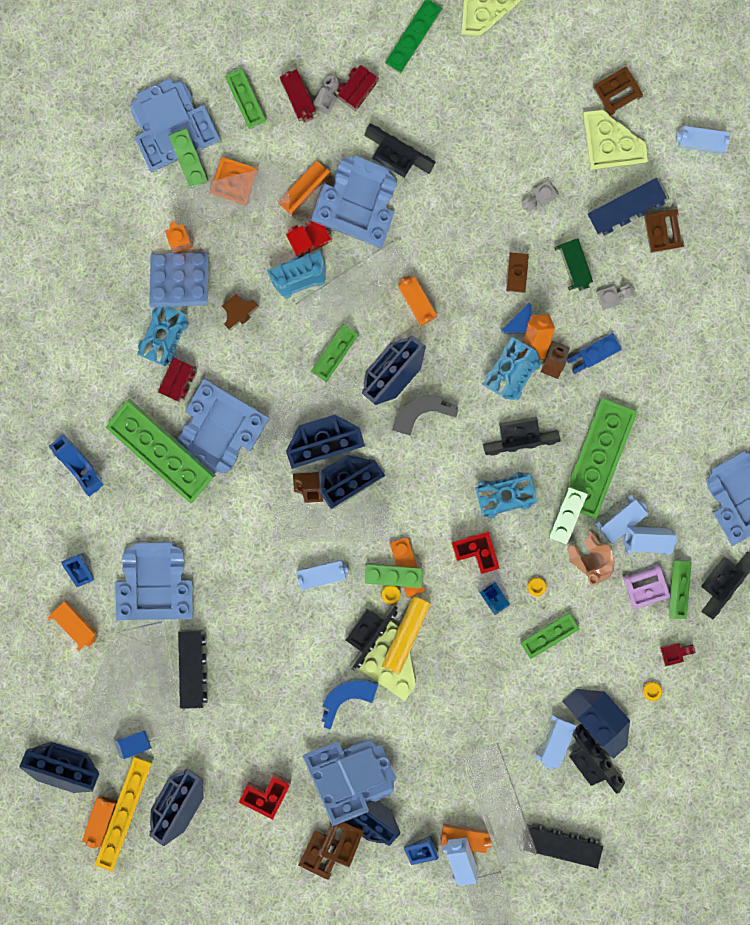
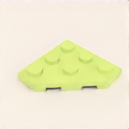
M464 0L461 35L481 37L517 6L521 0Z
M604 110L583 113L590 171L648 163L646 143L633 135L622 124L611 118Z
M390 621L386 626L385 633L381 637L379 636L375 642L374 649L370 653L368 652L364 663L358 669L405 701L416 686L410 653L400 675L381 667L399 626Z

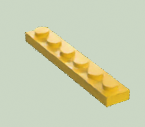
M134 756L95 866L113 872L153 762Z

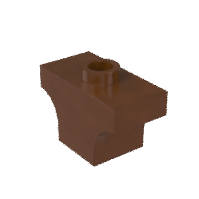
M509 253L506 276L507 292L526 293L529 254Z
M235 294L222 305L227 313V320L224 325L231 331L239 323L245 324L251 318L249 315L259 308V305L254 299L243 301Z
M552 341L542 364L541 373L559 379L566 365L570 347Z
M319 472L293 473L294 492L303 495L304 503L323 502V497L320 494Z

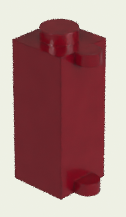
M298 70L288 71L280 76V81L298 121L306 123L314 119L316 111Z

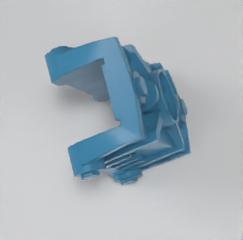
M320 250L311 255L305 254L302 257L290 259L286 263L278 264V267L271 270L267 269L273 286L285 299L290 298L293 293L315 285L322 286L326 280L325 263Z
M157 307L152 311L153 319L144 340H141L138 344L139 351L137 355L166 366L169 362L171 363L173 357L175 358L174 351L183 330L185 331L189 324L185 313L171 307ZM164 308H166V309H165V315H166L165 321L162 320L161 323H159V320H160V318H161V316H162V314H163V310H164ZM176 313L180 314L176 325L170 327L171 323H168L170 318H173ZM159 329L166 331V337L162 340L156 337V332ZM153 341L151 344L154 346L153 349L149 351L145 356L144 354L146 353L150 342ZM163 345L164 353L159 362L157 361L156 351L157 348H161Z
M511 337L507 347L503 348L504 351L492 370L487 373L488 376L484 383L482 382L481 384L505 399L518 400L522 395L523 387L534 370L540 368L541 362L533 348ZM527 348L528 351L525 356L518 359L519 353H522ZM506 379L505 387L501 393L498 392L501 380L504 381Z
M516 472L511 477L492 482L484 480L475 487L482 517L495 518L499 513L518 508L530 509L531 505L537 503L531 475L523 474V472ZM525 480L530 482L524 489L514 488L518 482ZM490 489L497 492L489 498L479 495V492ZM504 490H509L512 493V497L508 501H504L501 498V493ZM522 493L533 495V498L522 501L516 499L521 497L520 494ZM491 501L498 503L494 508L483 510V507Z

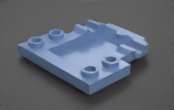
M170 78L157 85H153L137 93V98L131 103L133 117L137 125L144 132L135 136V140L151 173L178 161L168 134L187 128L196 152L220 142L205 106L194 109L193 98L187 85L182 81H172Z
M356 155L352 158H343L336 170L334 186L323 184L310 221L380 249L383 248L395 213L385 208L387 202L393 197V191L397 186L395 177L389 173L390 169Z
M203 379L185 411L194 418L191 423L184 426V430L177 440L214 474L217 472L227 473L234 466L241 447L252 451L270 417L207 379Z
M745 451L711 469L712 473L706 479L711 495L721 505V508L714 511L713 514L731 546L750 537V453L746 454Z
M173 542L134 543V547L126 549L122 555V571L126 575V581L115 582L116 620L193 619V580H182L184 570V554L182 549L173 546Z
M371 739L360 741L343 751L339 742H335L303 755V760L332 826L367 813L369 809L366 801L377 802L383 797H389L394 791V781L397 779L382 745L377 746Z

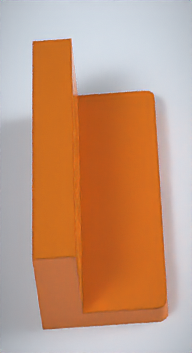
M316 161L282 197L278 204L293 216L331 175V171L325 169Z

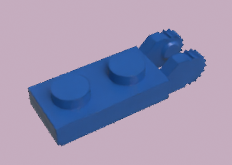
M612 333L579 351L577 355L567 359L568 364L573 363L582 357L585 364L572 370L576 374L622 349Z

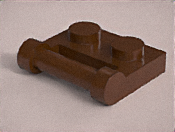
M627 66L593 85L594 91L609 116L615 114L616 110L631 101L639 100L643 97ZM629 87L632 89V93L611 104L609 102V99Z
M678 209L644 215L650 253L684 247V241H681L677 218L679 215ZM666 217H670L674 243H669L665 222Z
M330 822L331 826L317 855L350 868L364 831L344 822L334 826ZM337 829H343L334 854L329 853L328 851Z
M315 830L298 866L329 880L332 875L330 872L335 862L328 859L324 869L319 868L323 857L317 855V853L322 848L327 835ZM333 839L331 844L334 847L332 854H334L338 844V840Z

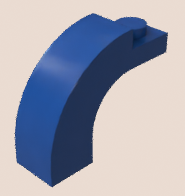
M64 433L49 445L53 454L74 475L83 491L89 497L104 485L101 476L93 465Z
M351 679L334 687L325 698L322 706L329 709V711H324L321 720L325 722L323 727L331 730L338 708L349 699H361L373 703L379 683L367 679Z

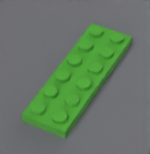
M604 398L600 399L560 505H562L569 485L588 491L580 513L597 519L638 411Z
M131 399L125 402L105 427L190 504L195 501L216 476Z

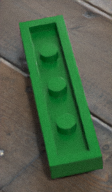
M430 0L423 2L387 58L386 65L400 74L403 72L442 11L440 6Z

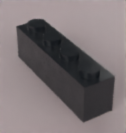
M203 630L178 631L180 709L203 708L205 706L204 703H208V692H204V684H207V672H204V665H207V653H203V646L207 644L206 634H203Z
M538 823L527 824L522 844L524 851L598 869L604 847L599 842V839L594 837L584 839L581 838L580 834L570 832L569 835L564 834L561 829L551 827V830L544 829V826Z

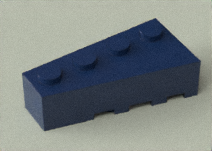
M656 177L588 213V216L597 234L605 236L614 231L613 227L619 224L621 227L629 224L631 218L635 216L640 218L648 214V210L653 207L655 209L660 208L670 198L660 179Z

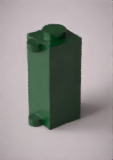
M579 238L555 246V251L560 250L572 284V286L568 287V290L578 288L579 291L590 288L589 284L593 283V279Z

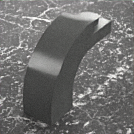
M427 395L418 397L401 409L392 430L411 436L414 423L421 414L434 411L456 418L459 410L455 409L456 405L447 402L441 405V396Z

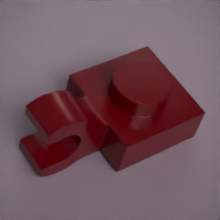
M678 642L660 647L665 667L684 662L683 656L696 653L693 644L680 648Z

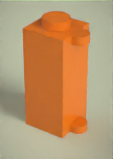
M171 222L169 225L170 229L165 230L171 250L174 253H180L194 248L188 229L183 224L178 226L176 222Z
M407 276L401 279L398 289L419 326L421 327L437 318V314L415 276L412 278Z
M549 314L531 316L523 340L524 344L537 352L540 360L546 358L555 330ZM526 348L522 353H519V355L521 357H524L528 349Z
M67 600L48 617L49 620L54 619L79 645L76 648L78 651L85 646L89 648L97 640L95 636L98 633Z
M101 795L96 798L82 842L86 843L87 847L96 849L102 846L117 803L116 800Z
M443 824L440 840L441 846L448 844V840L467 838L471 851L487 853V848H491L492 837L489 836V831Z

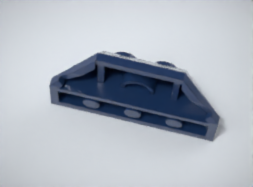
M412 335L390 343L365 372L362 394L375 405L397 398L421 370L426 346Z
M334 414L299 425L286 449L291 469L365 447L360 427Z
M346 455L319 472L320 494L330 509H336L385 477V474L375 460Z
M576 689L562 701L613 759L628 746L630 720L604 691Z
M54 742L26 749L19 766L21 770L36 781L72 793L93 792L100 774L88 753Z
M186 769L170 776L150 812L151 830L149 831V836L160 845H167L187 829L204 799L202 778L190 769Z
M366 801L369 809L367 813L344 822L364 831L362 837L367 841L385 843L388 846L401 833L392 810L380 801Z

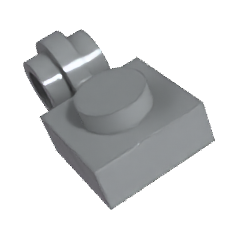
M328 76L324 80L325 88H320L313 103L316 108L328 115L337 99L333 93L340 86L339 79L335 76Z
M546 181L532 190L536 198L532 199L530 196L521 202L523 204L522 208L529 212L537 207L536 202H539L544 207L556 199L558 194L550 182Z
M631 284L620 287V292L618 293L616 287L612 286L598 291L596 294L602 310L621 304L619 296H622L623 299L633 296V291L635 290L634 287H631Z

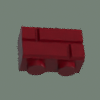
M362 65L358 68L354 67L348 75L350 79L347 83L343 82L337 89V98L355 112L379 82V78Z
M173 357L158 393L178 402L181 399L185 400L189 389H187L189 381L193 382L197 372L194 371L196 367Z

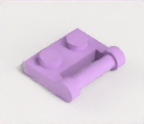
M659 564L653 566L652 569L637 574L622 576L633 609L670 598ZM657 576L658 581L636 588L632 586L634 582Z

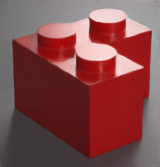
M309 221L306 223V227L295 225L288 229L289 233L286 234V237L296 257H302L332 242L325 226Z
M488 531L451 542L457 561L475 556L481 574L500 569Z
M274 773L266 790L248 782L238 803L273 820L291 785V781Z

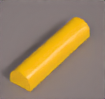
M412 597L381 667L400 675L429 611L430 603L420 598Z

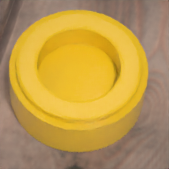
M535 577L529 580L527 590L532 596L539 597L546 592L547 587L543 579Z
M387 585L381 592V597L387 604L397 603L401 596L400 590L396 586Z
M648 682L644 685L642 692L647 700L657 701L660 699L662 688L658 683Z

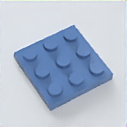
M208 252L151 254L150 307L208 305Z

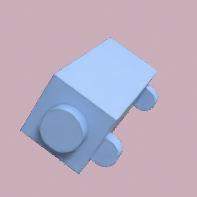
M683 126L681 131L677 132L676 142L679 143L678 148L725 154L729 145L730 132Z
M632 495L628 497L631 502L603 525L600 522L596 523L599 530L612 544L626 533L627 526H635L648 515L645 511L648 509L641 500L637 501Z
M627 526L623 544L625 545L626 553L652 552L669 555L673 553L676 546L677 535L669 528Z
M342 560L296 571L301 590L346 580L345 575L349 574L347 564H343Z
M552 715L551 719L555 723L541 756L536 754L535 757L543 762V766L552 770L554 767L560 768L573 736L572 734L576 729L574 723Z
M467 838L448 840V844L443 845L442 850L444 853H447L454 873L452 875L453 881L457 882L458 886L477 884L478 868Z

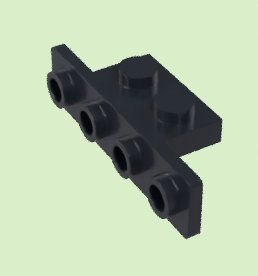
M371 123L368 125L364 136L379 144V147L373 154V160L403 178L406 177L413 165L428 174L431 173L436 162L429 156L403 143L397 137L383 131L380 127Z
M537 417L499 423L501 440L484 443L483 449L485 455L495 456L502 452H516L519 449H533L540 445H554L557 442H561L558 430L539 433Z
M747 551L737 565L723 556L701 585V588L712 596L701 612L712 620L720 613L721 609L731 599L734 592L750 573V552Z
M395 604L389 607L383 618H380L366 608L346 636L345 641L360 650L349 665L353 671L362 666L366 653H370L374 649L377 637H381L387 629L386 624L389 620L393 621L396 617L398 607Z
M579 724L572 735L581 748L572 751L569 755L570 759L590 786L606 780L616 794L620 793L625 785L623 777L616 771L611 761L602 752L600 746L590 736L589 731L582 724Z

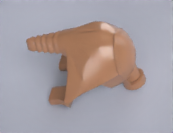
M589 531V538L585 539L584 542L588 550L592 552L590 556H581L576 545L567 548L570 563L579 568L588 577L589 583L595 586L611 577L615 564L609 545L607 543L601 544L595 533Z

